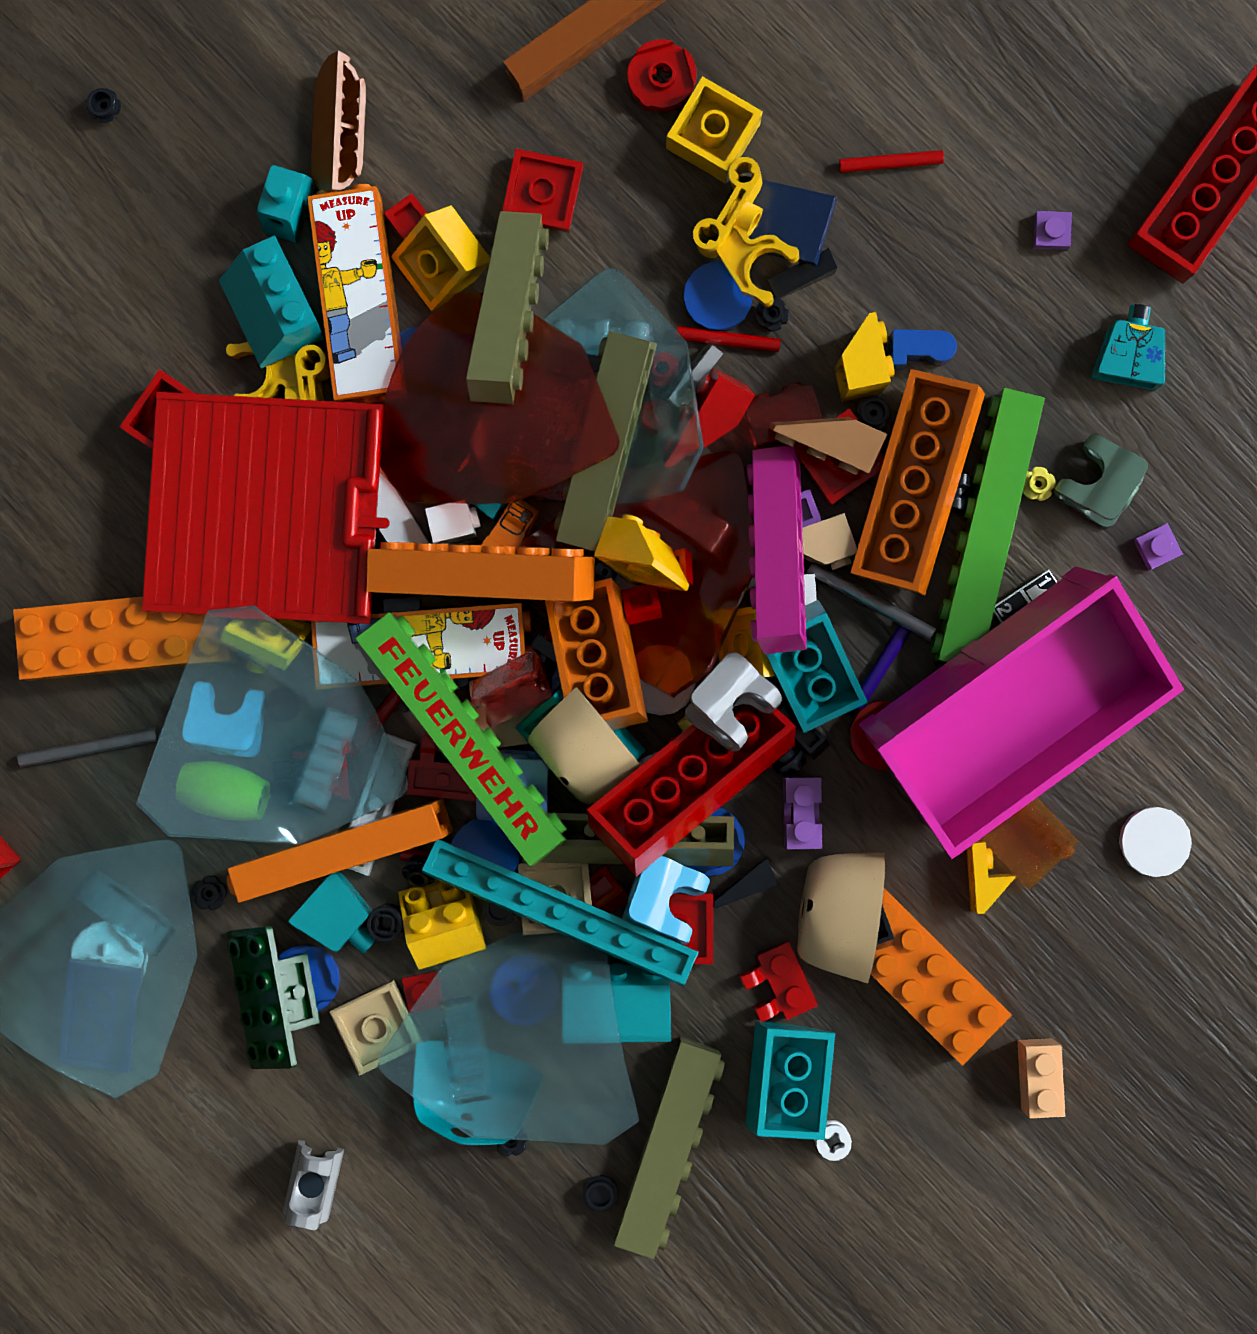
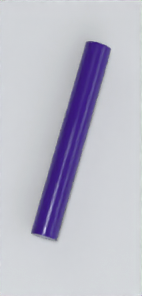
M901 625L896 629L861 686L867 701L870 700L912 632ZM866 704L858 707L857 709L861 710L866 706Z

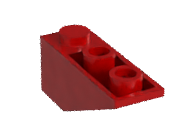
M714 367L709 375L705 374L701 378L696 388L698 395L691 406L687 405L683 409L678 421L680 424L674 436L670 435L666 439L662 447L661 454H663L662 459L666 468L672 470L738 426L755 397V394L748 385Z

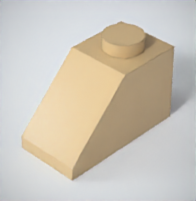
M845 513L803 527L804 559L824 567L831 564L832 570L852 564L851 557L856 555L857 546Z

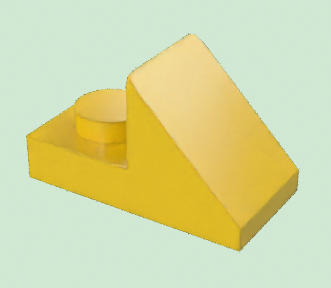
M977 841L966 849L970 905L972 912L984 914L1015 879L1016 875H988V869H993L991 848H986V842Z

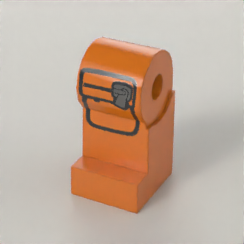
M516 496L481 545L515 547V554H517V547H521L528 537L529 531L538 518L540 510Z

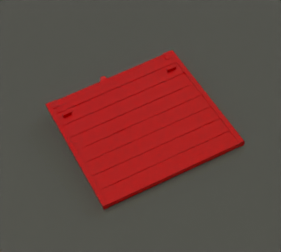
M157 392L142 611L370 624L372 592H367L368 549H375L376 528L386 529L390 525V521L387 518L377 517L384 405Z

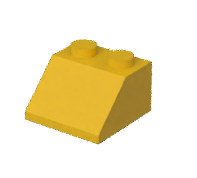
M452 205L424 215L391 256L431 312L472 284L490 263V256Z
M624 514L622 518L607 516L594 554L596 558L630 582L682 591L688 590L689 583L672 548L660 539L661 535L658 532L645 528L642 525L643 521L632 515Z

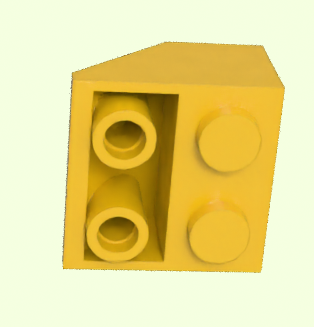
M876 312L868 314L834 368L841 402L882 394L891 382L890 377H893L895 374L892 357L890 355L885 356L883 343L887 342L886 327L883 321L878 322Z
M435 880L432 884H427L424 887H412L398 892L406 944L419 970L486 949L473 895L439 880Z

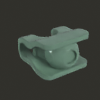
M1092 434L1089 435L1084 443L1083 450L1090 459L1099 465L1102 477L1097 482L1089 485H1083L1071 479H1061L1054 489V493L1060 501L1080 512L1095 524L1103 528H1110L1116 523L1123 510H1126L1139 490V486L1148 469V464L1145 459L1137 454L1119 447L1100 435Z

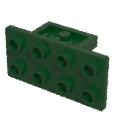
M271 926L228 931L227 949L232 959L234 987L238 992L241 1009L240 1021L245 1031L246 1055L250 1061L251 1068L290 1069L296 1067L297 1061L291 1031L320 1023L308 954H298L278 959L273 928Z

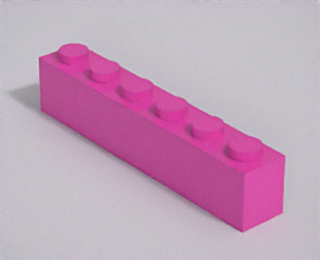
M788 445L753 450V464H748L747 466L749 484L753 485V494L748 495V506L750 515H754V525H749V539L751 546H755V556H750L749 558L750 573L752 578H755L756 588L750 589L752 609H756V620H751L753 642H759L764 654L807 650L800 461L795 446Z

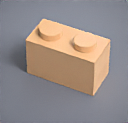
M1052 1038L1017 1040L1021 1110L1029 1118L1065 1117L1061 1044Z

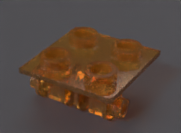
M1038 798L980 839L986 842V846L991 848L992 852L1016 875L1028 890L1040 881L1062 858L1066 860L1071 857L1076 851L1074 847L1079 843L1074 835Z

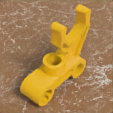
M740 157L729 168V179L734 190L717 220L706 218L696 224L693 230V239L699 253L708 258L720 257L744 296L757 300L764 307H770L774 302L772 293L757 288L750 279L749 271L752 263L757 257L773 252L783 255L790 263H796L799 260V250L797 247L786 244L775 235H763L755 239H749L763 213L762 208L753 204L762 187V176L760 167L754 159ZM751 173V181L746 183L740 182L739 176L741 174ZM713 233L719 235L716 241L709 240L707 244L702 242L705 235L711 237Z
M248 342L228 344L226 347L227 354L234 359H239L246 355H254ZM305 345L298 350L297 354L294 353L265 366L266 378L263 385L257 391L250 394L236 393L234 395L277 398L281 389L285 387V399L325 401L322 381L331 377L328 353L316 345ZM320 356V362L315 363V357ZM315 363V369L311 370L310 364Z

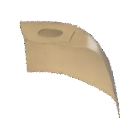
M577 687L540 721L528 738L529 744L578 801L586 805L596 803L641 766ZM560 777L566 778L569 784L565 785Z
M884 853L829 855L814 860L808 867L798 922L797 952L804 961L834 974L864 983L869 982L876 952L885 879ZM810 899L813 901V908L807 912V904Z

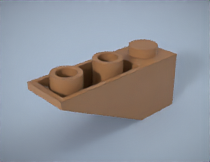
M850 417L771 422L768 427L777 432L774 439L794 447L796 441L809 446L806 453L823 461L826 460L828 455L840 460L837 467L855 475L858 474L859 469L870 473L887 436L886 433Z

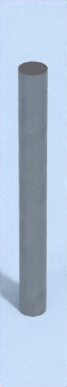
M812 562L807 571V574H815L816 579L928 641L936 630L934 627L824 566Z
M155 727L18 754L17 759L19 766L22 768L159 741V735Z

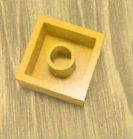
M702 76L667 135L666 149L726 183L729 178L730 165L744 153L760 126L763 111Z

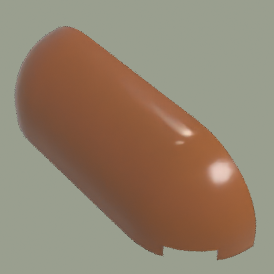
M340 51L332 53L324 61L319 70L314 89L311 173L317 188L329 192L347 188L356 177H359L363 166L366 86L364 78L359 79L355 68L349 62L351 58Z

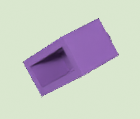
M783 777V839L786 849H822V824L819 819V803H822L820 777ZM791 803L793 806V823L791 820Z

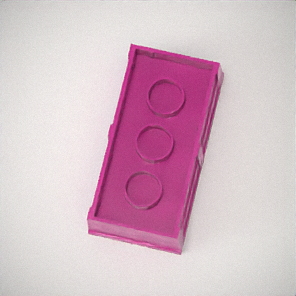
M1075 566L1061 576L1062 579L982 638L970 642L953 659L876 715L871 714L859 723V726L908 799L951 859L962 853L1185 690L1117 576L1111 574L1103 575Z

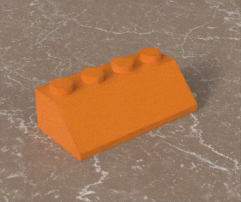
M612 578L594 582L593 600H545L563 697L565 698L577 687L612 730L648 722L622 592Z

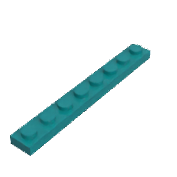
M442 840L435 841L422 869V873L682 987H684L698 955V951Z

